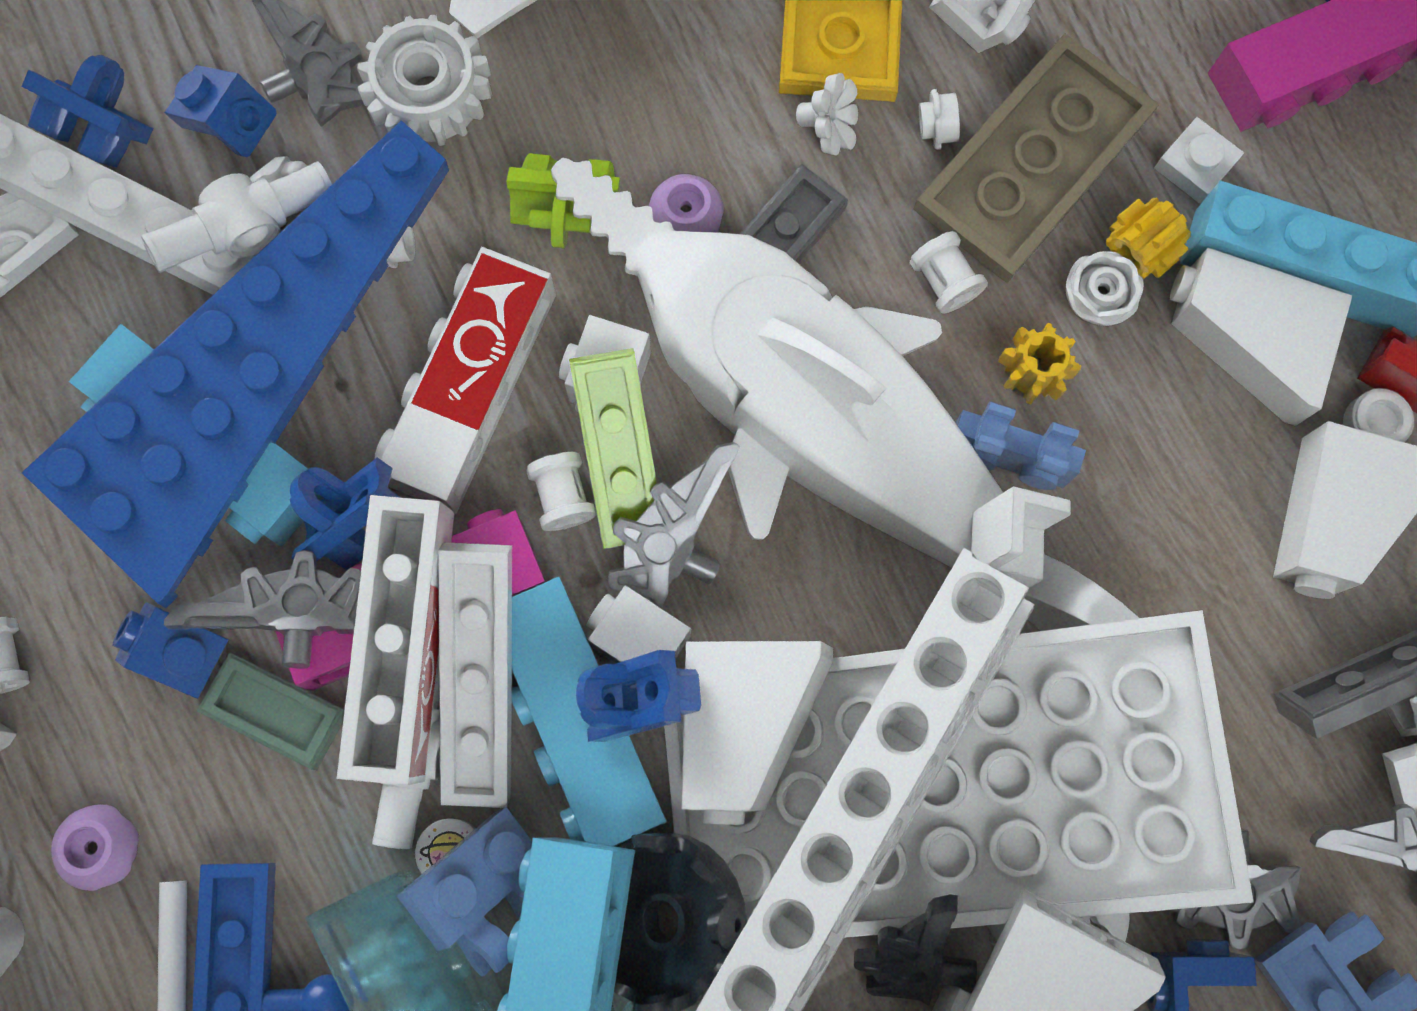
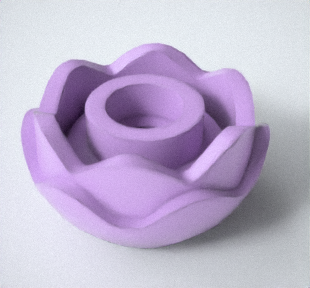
M690 174L675 175L663 181L654 190L649 206L652 208L654 222H670L674 231L717 233L724 213L723 201L717 189L706 179ZM683 205H688L692 209L689 212H683L680 208Z
M100 804L79 809L70 814L55 832L51 845L54 867L58 875L65 882L81 890L95 891L115 884L124 879L131 870L132 862L137 853L138 832L135 826L113 806ZM92 841L96 842L98 846L94 854L88 851V845Z

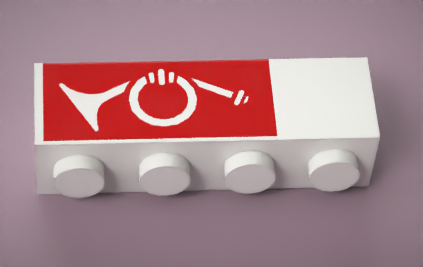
M482 246L473 265L466 263L459 272L454 286V297L457 299L447 319L441 317L434 325L428 341V351L431 353L421 374L415 372L408 380L401 400V405L405 408L395 430L391 428L386 430L375 452V459L378 457L393 468L388 487L418 499L440 501L451 509L454 514H457L556 297L551 273Z
M370 495L337 779L399 785L425 782L439 657L438 550L444 542L451 543L454 512L440 501Z

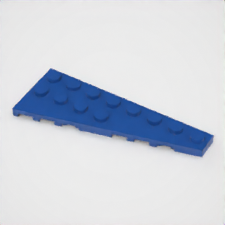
M401 120L22 472L32 484L157 604L167 608L178 597V594L174 592L198 555L203 557L213 542L210 536L232 501L238 502L249 485L246 480L270 442L275 444L324 368L322 361L341 331L347 332L356 317L354 310L372 282L380 280L389 266L387 263L388 257L407 227L413 228L449 172L446 159Z

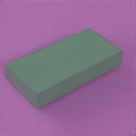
M232 653L228 654L197 709V712L316 771L343 723L345 711Z

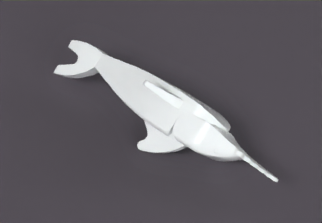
M561 158L555 163L551 169V175L557 184L556 198L573 201L574 217L591 219V235L598 237L606 236L608 238V252L610 255L626 256L625 272L638 276L662 353L669 367L689 386L697 401L735 434L732 442L739 444L740 449L728 471L747 533L753 540H763L769 534L786 477L789 476L827 502L951 568L963 548L971 551L973 512L1001 495L1003 491L952 417L924 380L903 357L935 342L942 334L939 322L934 319L873 307L853 309L839 296L835 295L832 298L824 284L778 248L750 235L674 231L670 222H654L651 206L634 207L630 192L614 193L610 176L593 177L590 161L573 162L570 159ZM1045 554L1043 580L1028 587L1029 590L1024 597L1025 600L1035 605L1027 620L1041 631L1139 618L1098 584L1070 566Z

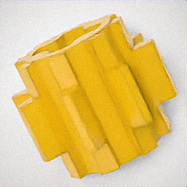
M1156 197L1144 204L1140 199H1137L1117 216V221L1109 227L1112 233L1106 239V246L1110 248V251L1119 253L1124 258L1132 261L1137 268L1138 275L1142 279H1145L1151 273L1156 278H1160L1188 251L1185 243L1191 238V231L1187 229L1185 216L1183 214L1180 215L1169 201L1162 202Z
M1047 323L1044 329L1038 333L1035 329L1028 331L1024 327L1019 328L1013 337L1016 348H1005L998 359V362L1005 366L1004 371L1010 372V377L1003 385L1004 388H1011V390L1017 388L1023 392V398H1026L1027 404H1032L1039 394H1042L1044 398L1049 395L1054 400H1058L1067 390L1063 379H1073L1081 370V365L1075 362L1076 356L1070 355V349L1076 341L1074 338L1069 339L1067 336L1063 339L1055 334L1056 328H1053L1051 323ZM1032 356L1041 358V368L1046 370V372L1037 369L1038 360Z

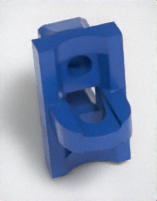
M104 55L88 57L78 69L72 85L58 79L52 81L34 71L28 70L21 86L37 94L28 122L29 127L56 140L69 142L78 118L80 117L88 121L77 151L104 165L117 167L130 141L133 140L147 144L154 129L114 108L124 84V71L116 61Z
M377 457L346 482H343L327 470L318 467L309 468L298 475L290 485L291 498L289 500L293 510L305 524L306 539L305 542L293 550L291 558L294 560L296 552L305 550L313 552L316 556V561L325 556L345 570L359 563L363 558L366 531L362 528L367 526L370 495L399 497L388 489L393 468ZM314 492L324 498L319 501Z
M656 650L616 664H603L586 670L577 681L576 700L581 711L579 714L590 725L587 729L588 742H606L681 722V715L700 711L701 708L699 674L696 669H677L675 651Z

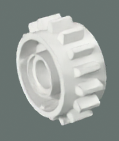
M430 15L428 19H413L411 16H407L403 22L392 27L388 25L383 27L384 33L375 43L368 42L365 46L369 54L368 62L358 63L357 67L363 84L358 86V91L364 105L368 106L367 110L373 123L376 126L385 124L389 132L402 120L426 142H437L439 146L445 145L446 139L456 134L462 137L468 134L466 127L473 119L481 120L484 116L480 100L491 99L492 95L489 80L487 79L491 76L486 56H481L478 39L475 36L464 39L458 22L454 21L452 24L447 25L438 21L436 15ZM436 77L434 81L427 85H414L421 78Z

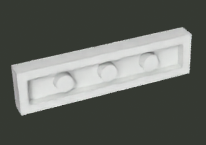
M444 542L438 550L441 805L504 808L508 807L511 798L512 545Z

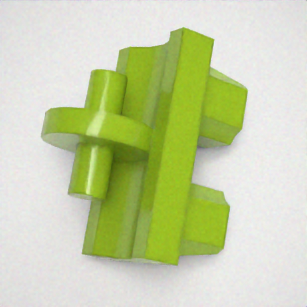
M529 153L521 168L509 167L506 181L510 194V223L529 225L530 228L551 229V246L553 248L565 249L569 231L590 233L591 219L574 217L573 201L556 198L557 184L552 178L551 169L557 161L550 155ZM589 159L588 161L592 165L593 177L610 176L613 192H620V177H615L612 162Z

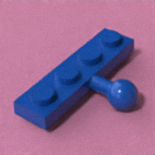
M276 863L200 865L192 1011H354L356 1002L354 990L346 979L338 975L325 974L318 976L310 981L304 989H270Z

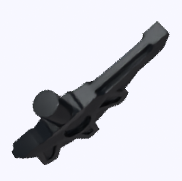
M949 894L933 898L928 903L924 914L903 927L887 926L881 928L878 932V948L857 949L854 952V968L873 974L867 976V993L872 996L919 1000L929 1006L933 990H937L939 984L975 988L977 961L974 959L943 956L945 942L952 922L955 921L958 912V895Z

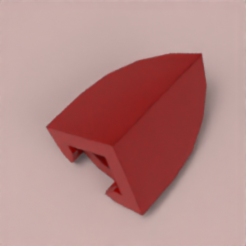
M1391 326L1383 331L1357 379L1374 389H1388L1398 393L1408 402L1415 413H1417V340Z

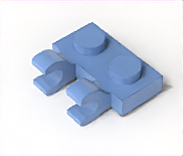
M991 401L988 403L982 416L965 410L961 412L955 423L988 470H994L997 466L1020 474L1019 480L1021 482L1043 490H1054L1056 486L1064 488L1080 473L1086 450L1072 445L1078 438L1079 430L1056 422L1051 423L1043 436L1009 425L1015 416L1016 409Z
M504 807L494 812L400 892L397 897L437 951L448 949L457 942L467 960L479 975L485 976L491 969L495 973L500 972L509 963L507 958L509 937L500 928L491 924L484 916L505 897L520 920L524 892L519 887V871L524 855L532 848V840L509 809Z
M1349 912L1332 923L1325 934L1322 933L1317 924L1306 922L1255 958L1256 965L1289 1011H1413L1417 1008V982L1411 974L1407 973L1401 977L1395 969H1391L1375 979L1365 993L1346 965L1372 950L1385 939L1369 916L1365 914L1358 918L1354 912Z

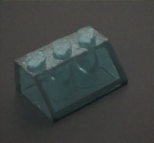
M409 870L396 872L305 917L350 1011H493L486 1000L476 1003L464 980V978L471 975V969L464 952L457 942L448 949L437 951L398 899L397 895L414 881Z

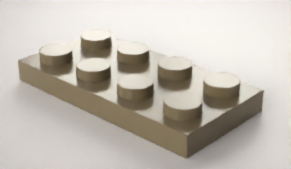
M1064 33L919 196L913 210L942 233L956 232L961 239L959 245L961 248L1008 283L1150 119L1159 103Z

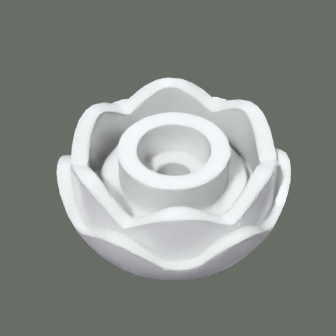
M1103 251L1091 256H1082L1074 263L1066 281V296L1072 310L1080 318L1092 324L1111 326L1127 320L1137 311L1144 283L1132 261L1124 258L1119 253ZM1098 287H1105L1108 294H1101L1098 291Z

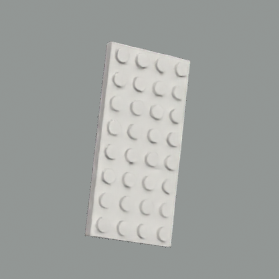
M1203 610L1019 634L844 938L878 935L880 929L887 926L901 928L924 914L928 903L933 898L949 894L958 895V912L951 928L1006 924L1023 889L1078 918L1254 903ZM905 649L833 658L832 665L765 811H745L744 825L703 824V810L682 809L684 715H681V722L664 726L674 833L689 835L709 845L725 860L738 881L745 902L747 921Z

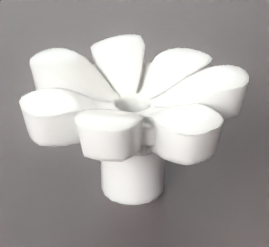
M843 73L829 75L826 78L824 89L815 91L812 96V102L800 103L796 111V119L799 126L815 127L817 137L821 138L822 152L831 155H838L840 148L851 150L856 144V134L848 124L855 125L858 120V108L856 104H850L858 94L857 87L851 79L845 80Z

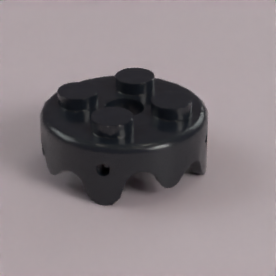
M672 832L632 835L631 839L615 846L635 850L614 993L633 1002L632 1011H681L701 1003L745 927L747 919L744 898L735 875L725 860L709 845L689 835ZM664 901L673 906L678 916V930L672 939L667 938L658 926V910Z

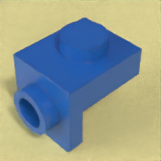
M196 65L192 71L180 79L174 91L175 97L164 112L181 128L216 136L236 155L242 157H249L277 114L276 109L238 73Z
M148 602L144 604L140 613L131 610L124 618L113 640V646L120 649L115 661L126 669L198 699L229 639L205 628L168 629L164 626V619L169 615V612Z
M1187 939V952H1151V956L1159 960L1166 978L1159 992L1149 998L1146 1003L1150 1011H1189L1188 986H1257L1255 957L1230 952L1229 941L1219 939Z

